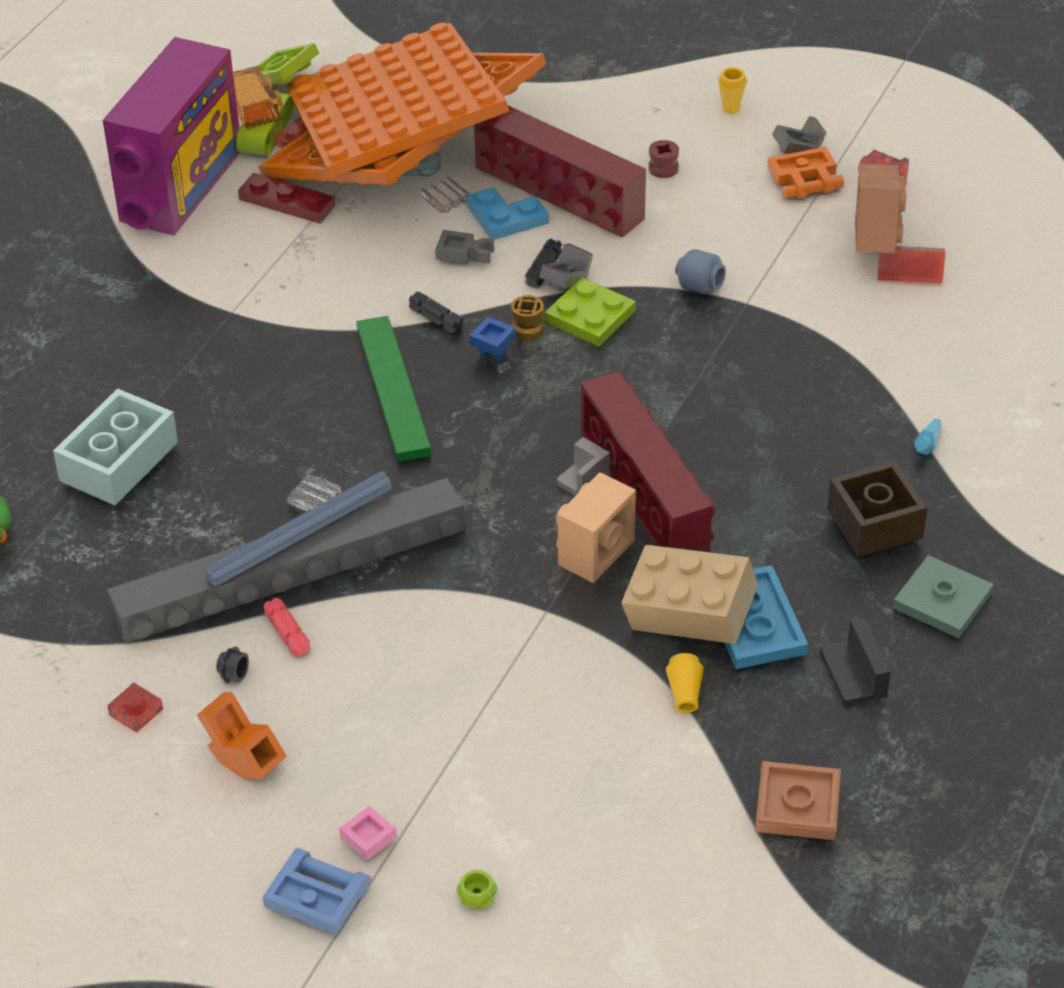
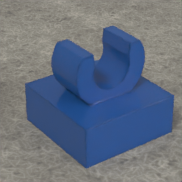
M487 317L470 334V346L478 348L482 355H485L487 352L495 355V360L500 361L507 353V347L516 338V328Z

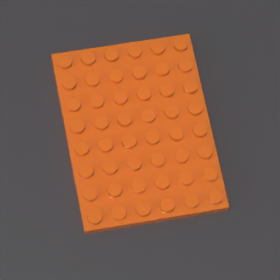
M451 23L435 24L430 27L429 31L421 34H408L402 38V41L394 44H381L370 53L364 55L361 53L354 54L348 57L346 62L337 65H325L319 69V72L311 75H298L291 82L285 84L288 93L292 95L294 106L330 178L509 112L506 99Z
M473 53L503 97L516 92L520 84L534 78L537 75L536 72L546 65L543 53ZM460 130L330 178L306 131L258 167L261 175L276 178L277 180L286 178L297 179V181L317 180L319 183L336 181L339 184L352 182L360 183V185L381 184L385 187L398 182L402 174L419 166V161L427 155L437 152L440 149V145L445 141L457 137L460 134Z

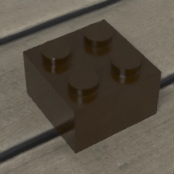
M896 461L830 478L827 510L858 557L924 537L927 506Z

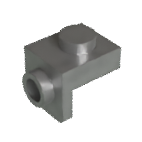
M809 116L802 130L777 125L772 136L779 144V149L785 154L819 148L827 133L816 117Z
M570 243L564 244L559 261L542 265L539 277L549 281L551 287L567 291L581 278L587 279L593 254Z

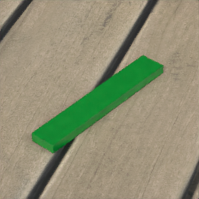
M389 316L356 321L358 336L397 462L431 456V446Z

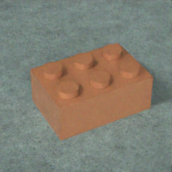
M859 164L855 213L856 251L895 253L896 243H902L903 224L901 212H905L906 192L904 176L899 175L898 165Z

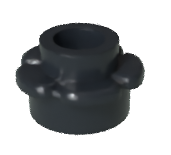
M238 647L228 648L226 652H222L219 655L216 670L225 683L230 681L241 682L245 678L249 668V656L245 652H240Z

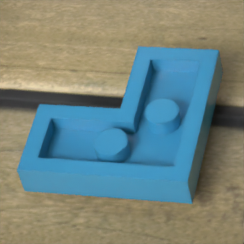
M495 187L466 195V206L490 239L496 240L549 224V213L536 196L506 204Z

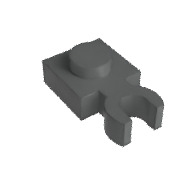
M443 230L435 249L436 259L467 264L469 258H474L479 263H490L491 253L495 251L494 240L489 238L474 240V234Z

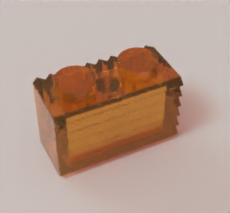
M259 66L233 72L238 117L244 127L249 129L250 127L254 128L256 125L261 126L262 123L266 125L267 122L272 123L274 120L277 122L280 119L279 108H282V100L278 90L273 91L269 75H263Z

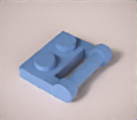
M296 848L264 894V907L337 935L358 900L362 899L368 892L371 876L359 871L355 874L312 858L310 857V852ZM306 872L313 876L319 877L321 879L344 887L345 890H341L339 888L333 887L311 877L303 875V873Z

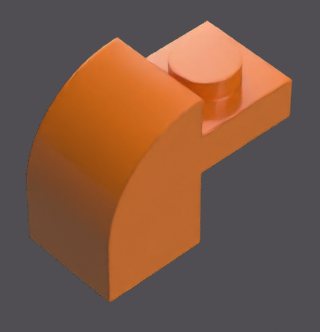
M223 692L197 714L212 740L207 745L209 750L223 766L241 778L261 780L287 757L269 725L250 723L233 692Z

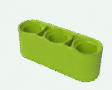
M264 90L259 93L238 130L236 138L238 152L270 156L291 119L294 107L291 94Z

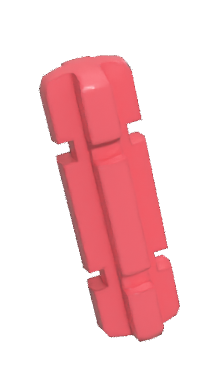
M279 598L267 601L264 604V614L273 623V627L283 642L289 645L288 649L292 655L301 657L303 654H308L311 650L310 640L305 633L301 632V627L290 611L286 610L287 607Z

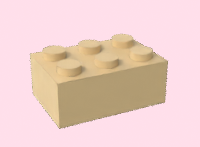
M645 545L621 604L632 630L736 644L758 583L749 557Z

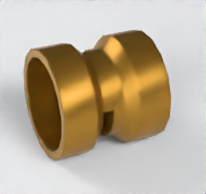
M523 295L514 299L511 303V316L513 317L512 326L516 328V338L521 341H534L542 337L544 333V320L542 319L544 316V303L542 300L532 295Z

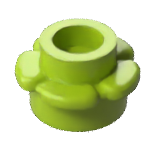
M481 870L467 872L457 886L460 902L468 908H485L493 903L494 895L497 893V885L492 880V877Z

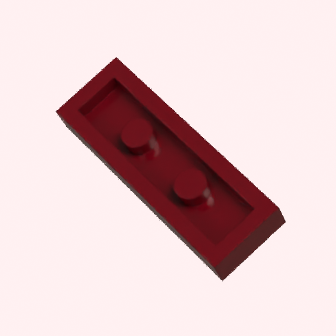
M252 173L238 189V196L241 201L319 224L335 207V197L257 173Z

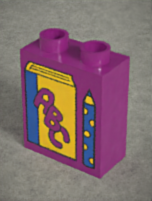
M174 37L102 120L119 222L126 223L135 229H150L175 236L240 154L236 148V138L240 127L230 49Z

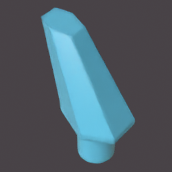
M935 418L915 439L914 446L918 453L929 455L936 448L941 430V420Z

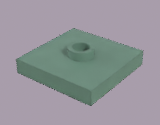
M928 555L895 597L893 609L956 638H960L993 593L994 584Z

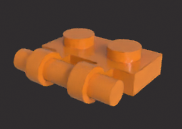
M826 147L768 158L767 168L777 185H787L781 188L784 199L791 197L802 199L806 198L807 194L816 192L827 194L832 193L834 189L844 187L842 175L831 177V175H836L837 164Z

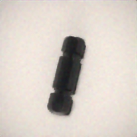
M551 238L545 242L525 274V283L528 286L533 285L536 288L543 283L544 279L539 277L542 265L556 262V259L562 252V243L559 240L555 241Z
M417 291L409 297V307L412 310L421 313L422 316L443 327L451 334H456L459 330H462L464 325L462 324L463 318L460 315L451 312L450 309L422 292Z

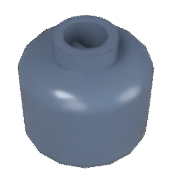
M692 249L684 257L679 258L675 273L683 289L709 295L715 290L720 289L723 285L726 268L718 255Z

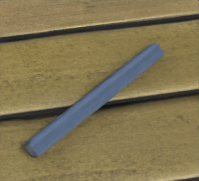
M378 472L209 565L205 569L207 580L214 587H217L388 492L391 489L390 478L384 472Z

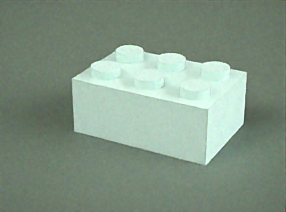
M117 389L53 450L59 481L116 505L178 443L174 412Z

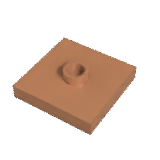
M762 761L755 832L836 840L841 769Z

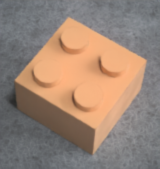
M601 472L589 483H585L579 490V493L568 504H564L559 509L556 516V522L558 523V539L556 542L558 565L594 583L635 541L636 490Z

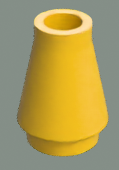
M725 68L718 77L722 110L728 114H735L740 111V104L748 82L745 72L740 68Z
M689 653L674 655L670 658L669 665L666 667L667 677L675 700V708L682 713H690L698 709V697L704 670L703 665L699 663V658Z

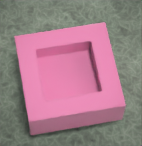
M370 806L339 828L340 838L366 861L397 839L396 828Z

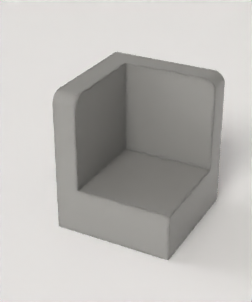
M582 437L574 444V465L557 478V485L576 496L585 483H589L599 472L610 477V452Z

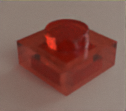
M134 682L107 705L109 716L136 733L163 710L162 700Z

